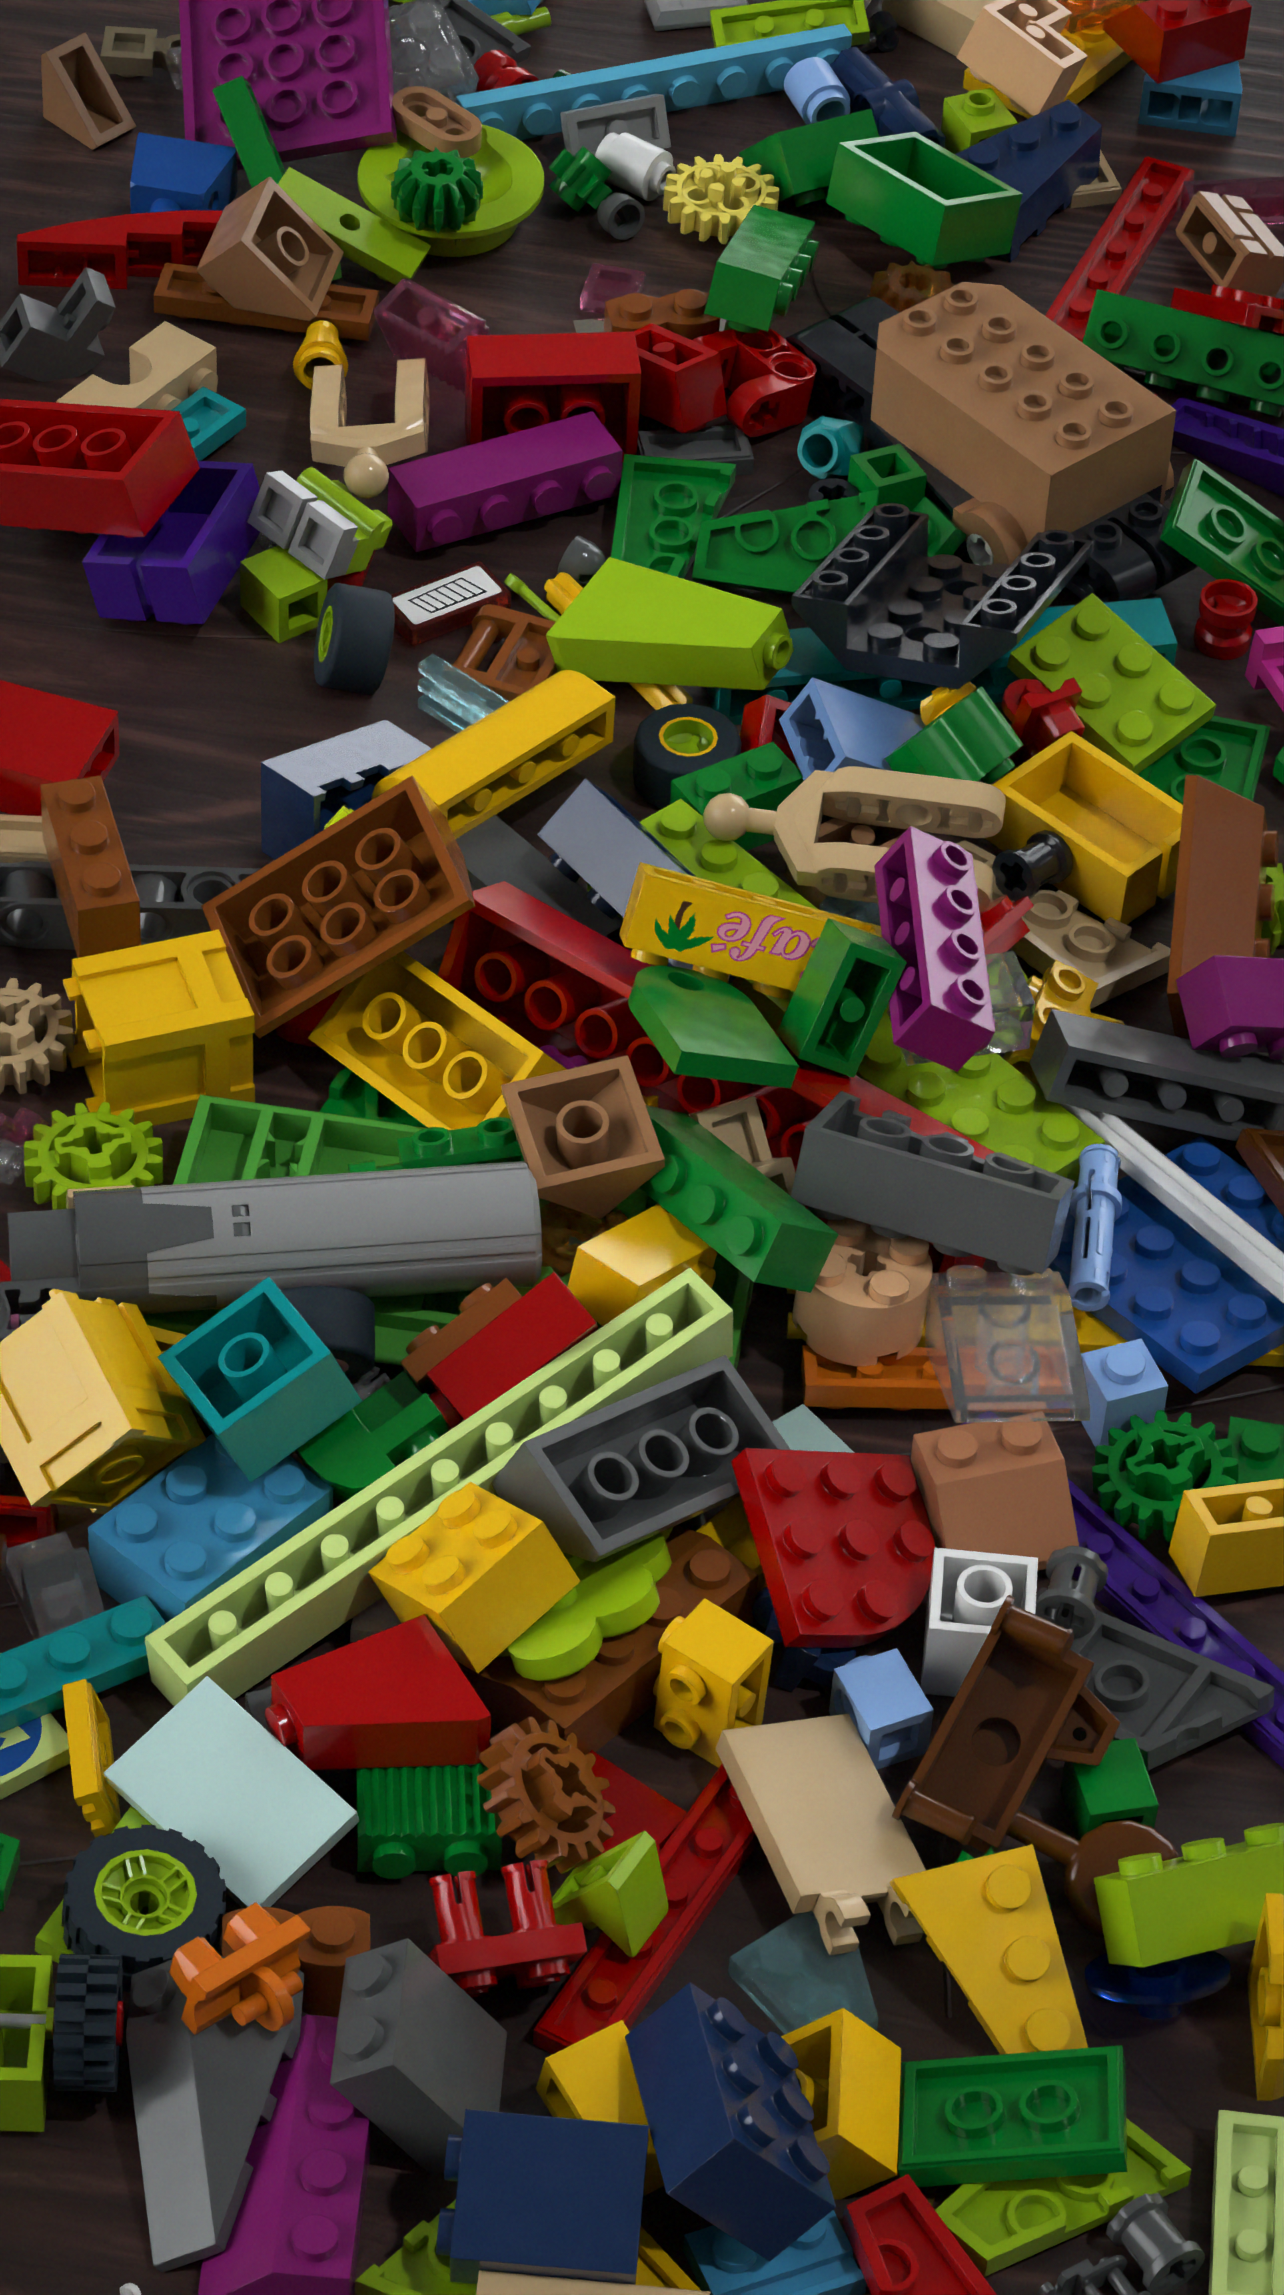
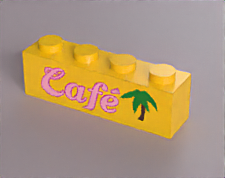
M640 862L619 936L624 947L632 948L630 956L641 962L656 966H667L669 958L693 964L692 970L699 971L709 977L718 978L726 983L730 975L753 980L752 988L769 996L788 999L790 991H795L828 918L882 937L881 926Z

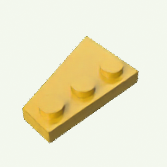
M1033 1844L894 1878L889 1882L903 1905L906 1904L927 1935L926 1941L939 1961L945 1963L969 2000V2007L1000 2055L1088 2048Z

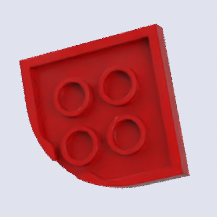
M745 1448L731 1461L785 1647L848 1648L870 1644L892 1632L916 1611L929 1588L935 1541L909 1455Z

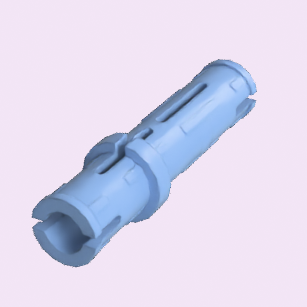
M1092 1144L1081 1151L1079 1155L1078 1186L1073 1190L1070 1200V1210L1075 1218L1067 1298H1070V1304L1073 1307L1087 1312L1103 1309L1109 1302L1114 1222L1119 1218L1122 1211V1196L1117 1190L1118 1170L1121 1165V1159L1118 1157L1116 1149L1105 1144Z

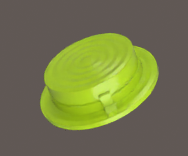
M483 124L481 148L476 154L468 157L474 159L476 170L481 172L483 199L480 200V208L476 212L475 221L469 223L462 222L459 231L448 227L441 228L439 234L434 228L428 227L421 231H416L414 222L406 223L400 221L399 211L394 208V200L391 199V182L394 181V172L398 169L399 159L412 158L414 150H421L425 153L432 152L398 129L396 130L397 142L369 147L360 160L358 167V189L369 209L377 216L392 223L395 227L431 245L428 254L434 256H471L500 246L512 236L518 223L527 218L536 209L544 192V171L536 154L516 137Z

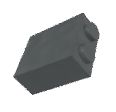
M409 1938L346 1958L330 2084L431 2176L445 2172L448 2134L463 2135L465 2109L499 2112L507 2031Z

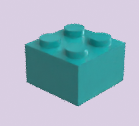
M269 1276L158 1356L189 1404L250 1483L362 1402V1399L330 1350Z

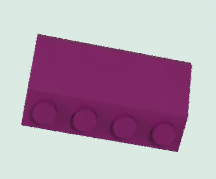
M317 2015L301 2017L300 2038L293 2058L280 2060L269 2091L278 2099L270 2122H258L246 2156V2160L253 2167V2171L225 2251L203 2259L198 2295H353L374 2123L330 2084L338 2017Z

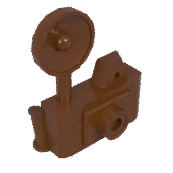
M1008 1595L912 1780L909 1781L894 1809L892 1818L899 1821L902 1815L958 1840L963 1845L968 1844L983 1853H986L990 1846L994 1853H999L1008 1836L1025 1845L1033 1844L1034 1850L1066 1866L1063 1882L1065 1898L1069 1908L1079 1924L1096 1937L1104 1939L1093 1878L1119 1872L1118 1860L1125 1857L1145 1853H1161L1162 1861H1166L1180 1856L1172 1842L1156 1829L1131 1820L1106 1822L1085 1833L1080 1840H1077L1021 1811L1048 1759L1099 1766L1121 1722L1086 1687L1095 1662L1070 1650L1074 1640L1073 1629H1066L1013 1605L1015 1598ZM1075 1730H1082L1085 1732L1086 1738L1078 1741L1074 1739L1072 1733Z

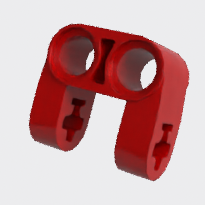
M770 328L768 331L760 329L757 333H746L729 329L692 340L720 352L724 388L727 387L733 392L726 405V416L744 434L750 437H758L788 426L798 425L805 420L817 372L816 365L776 331Z

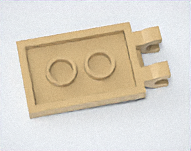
M849 1713L722 1730L715 1749L793 1914L813 1911L829 1955L856 1951L859 1941L852 1926L868 1923L871 1914L865 1903L871 1902L878 1903L884 1915L886 1929L894 1946L920 1942L924 1933L908 1906L906 1904L903 1905L889 1882L894 1878L926 1871L901 1818L899 1821L892 1818L895 1806Z

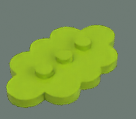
M673 1527L595 1563L563 1552L581 1582L497 1657L510 1656L517 1673L524 1678L536 1681L560 1679L585 1668L597 1656L604 1638L630 1632L643 1625L656 1612L660 1599L655 1583L666 1575L672 1564L665 1540L669 1537Z

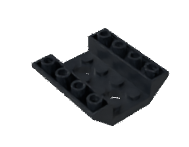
M897 503L874 505L792 595L793 609L844 668L850 671L960 689L1020 642L1093 552V541L1074 538L1072 533L1063 530H1048L1042 533L1038 532L1011 565L996 563L982 566L964 563L961 558L948 554L928 557L929 514L909 511L908 507Z

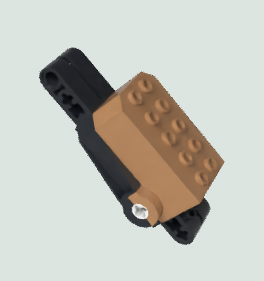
M961 282L900 313L877 297H868L831 315L828 319H823L785 338L816 365L817 372L811 396L841 419L853 421L864 427V436L869 439L868 451L901 444L927 474L925 497L935 502L948 515V518L966 534L965 541L953 554L961 558L964 563L982 566L996 563L1011 565L1038 532L1042 533L1048 530L1067 531L1072 533L1074 538L1093 541V552L1065 587L1082 600L1093 593L1103 603L1139 600L1198 567L1160 539L1169 513V509L1163 505L1171 497L1174 488V472L1170 462L1176 409L1004 286Z

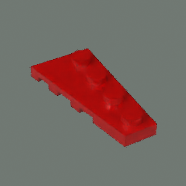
M909 2174L846 2205L842 2223L871 2295H997Z

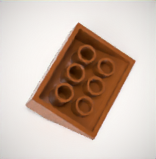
M412 775L204 903L201 907L211 931L219 929L226 945V952L245 998H248L253 1010L255 1035L260 1039L475 907L465 858L448 821Z
M676 1525L673 1526L669 1537L665 1540L672 1564L666 1575L655 1583L660 1599L656 1612L643 1625L634 1630L614 1637L604 1638L597 1656L585 1668L560 1679L536 1681L524 1678L517 1673L510 1656L496 1657L479 1673L474 1672L458 1661L456 1662L490 1712L491 1724L500 1731L514 1723L518 1724L528 1717H534L539 1726L548 1720H553L556 1723L561 1739L573 1732L577 1736V1748L584 1755L588 1754L591 1750L597 1752L656 1704L657 1696L653 1694V1687L660 1674L662 1654L658 1652V1644L668 1625L678 1616L686 1618L706 1598L752 1627L754 1619L752 1607L756 1598L758 1574L708 1535Z

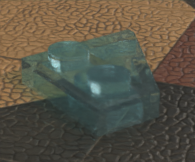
M813 1911L798 1913L730 1956L728 1968L730 1977L784 2034L792 2032L841 2008H845L877 2031L879 2018L859 1947H857L855 1952L829 1955Z

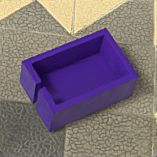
M198 461L200 469L145 537L127 538L122 535H99L82 561L99 618L126 619L136 622L146 621L155 614L156 621L176 622L183 625L204 624L240 567V561L244 560L261 533L247 522L260 490L253 463Z

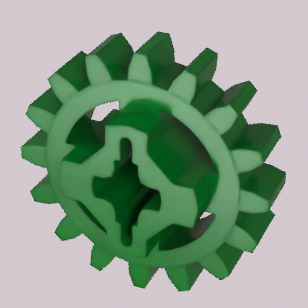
M1157 1410L1153 1423L1145 1424L1135 1414L1130 1416L1129 1432L1126 1433L1115 1427L1108 1430V1445H1097L1095 1449V1466H1092V1488L1094 1493H1098V1506L1106 1513L1114 1511L1115 1522L1120 1526L1126 1528L1132 1523L1139 1525V1539L1146 1540L1153 1530H1163L1164 1538L1168 1543L1172 1539L1183 1491L1238 1484L1239 1464L1238 1459L1232 1458V1442L1229 1438L1215 1441V1424L1212 1422H1208L1196 1429L1191 1426V1413L1184 1412L1177 1422H1168L1164 1410Z

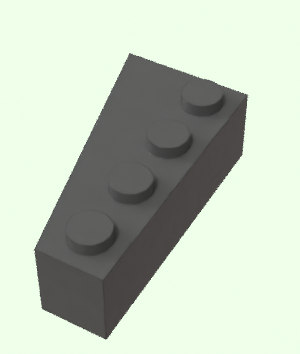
M840 1091L805 1127L791 1197L800 1204L808 1206V1210L815 1216L828 1220H843L847 1217L871 1224L870 1227L875 1233L889 1238L901 1239L912 1236L933 1242L936 1250L950 1256L967 1257L974 1254L997 1261L996 1265L1000 1269L1016 1275H1032L1035 1272L1043 1274L1058 1255L1075 1181L1000 1152L990 1153L984 1160L973 1155L974 1147L968 1143L967 1139L949 1132H944L940 1135L922 1136L911 1131L910 1124L912 1118L889 1109L883 1112L882 1117H873L859 1111L861 1098Z

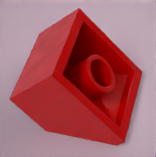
M1150 0L1136 4L1104 20L1103 31L1159 84L1244 59L1252 6L1246 0Z

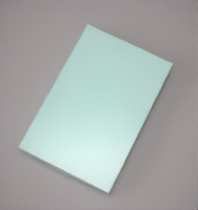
M208 1676L104 1772L106 1782L152 1825H156V1829L168 1831L171 1828L182 1832V1836L190 1841L195 1839L204 1846V1852L209 1858L214 1857L220 1867L219 1876L221 1879H225L226 1894L241 1908H247L255 1902L261 1907H271L359 1822L355 1809L290 1750L283 1746L279 1740Z

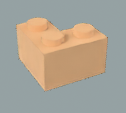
M996 0L982 8L956 58L970 68V72L976 79L993 85L1010 98L1011 104L1017 110L1035 116L1063 102L1088 55L1060 35L1072 12L1056 0Z

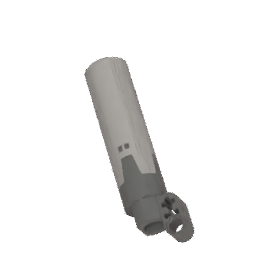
M525 1161L73 1191V1209L7 1213L11 1281L0 1282V1342L16 1330H11V1315L19 1314L20 1327L43 1309L41 1306L51 1299L48 1292L52 1289L77 1293L79 1299L94 1301L101 1297L114 1300L116 1305H119L121 1302L135 1304L138 1306L141 1314L224 1309L268 1276L280 1290L300 1286H333L359 1292L368 1298L474 1291L486 1283H490L495 1287L506 1277L515 1288L533 1287L541 1275L542 1267L541 1217L536 1179L533 1177Z

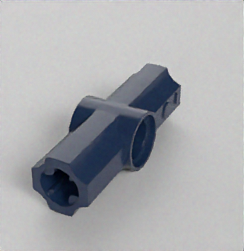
M857 47L842 50L838 58L830 64L850 96L852 112L872 109L877 131L881 137L917 132L945 148L946 136L920 110L916 90L907 79L892 81L867 54H863Z

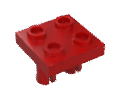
M547 1860L530 1861L529 1865L525 1866V1870L523 1862L501 1868V1873L505 1880L513 1932L493 1937L484 1936L475 1883L477 1879L475 1871L458 1872L457 1876L453 1878L457 1902L455 1901L451 1874L429 1879V1884L433 1891L441 1943L435 1945L427 1956L471 1998L488 1994V1988L498 1985L497 1980L515 1977L517 1989L536 1988L560 1982V1976L570 1974V1966L587 1952L582 1922L568 1925L556 1924L547 1873Z

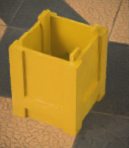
M219 929L71 959L72 978L63 979V986L69 1001L75 1000L76 1031H74V1051L68 1053L67 1056L72 1068L83 1066L95 1096L85 1099L89 1112H97L103 1102H108L111 1114L118 1116L122 1111L130 1108L134 1110L135 1125L140 1122L150 1121L153 1126L193 1118L200 1095L255 1102V1086L253 1083L254 1013L248 998H245Z
M52 1289L48 1292L51 1299L41 1306L43 1309L0 1342V1444L31 1505L48 1507L50 1504L84 1507L90 1508L92 1513L105 1515L181 1455L186 1454L189 1450L199 1446L207 1439L183 1393L159 1360L158 1356L162 1353L137 1305L124 1302L116 1305L114 1300L101 1297L94 1301L79 1299L77 1293Z

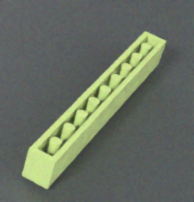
M689 1267L146 1636L144 1639L152 1683L173 1706L179 1703L206 1676L213 1680L233 1700L384 1597L368 1571L386 1556L387 1551L396 1541L410 1535L438 1510L440 1503L448 1495L461 1490L469 1482H472L499 1497L491 1483L523 1442L723 1355H726L728 1359L733 1356V1309Z

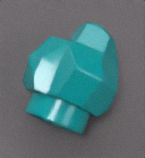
M825 416L818 418L802 428L797 448L800 463L808 470L810 475L818 480L837 479L842 475L848 476L850 456L865 451L864 427L853 421Z

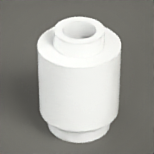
M614 132L609 133L601 141L595 157L613 172L606 182L647 201H652L659 195H664L667 175L676 174L675 167L673 166V157L670 152L627 132L620 135Z

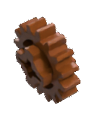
M528 1717L518 1724L510 1725L489 1739L491 1747L481 1752L479 1759L488 1770L477 1776L478 1784L490 1790L492 1798L486 1801L483 1807L487 1812L498 1813L502 1822L499 1824L496 1832L500 1838L509 1835L516 1841V1855L522 1859L533 1852L535 1853V1860H547L548 1868L555 1865L561 1874L568 1872L576 1866H581L605 1850L602 1843L613 1837L614 1834L613 1829L605 1819L615 1814L616 1811L614 1805L602 1799L601 1791L609 1787L610 1784L606 1778L595 1777L591 1768L595 1764L596 1757L593 1753L584 1755L577 1748V1736L573 1732L561 1739L555 1721L548 1720L539 1726L534 1717Z

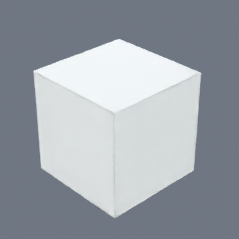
M934 1548L925 1616L921 1689L924 1694L956 1696L1008 1595L1015 1598L1013 1605L1035 1614L1038 1558Z

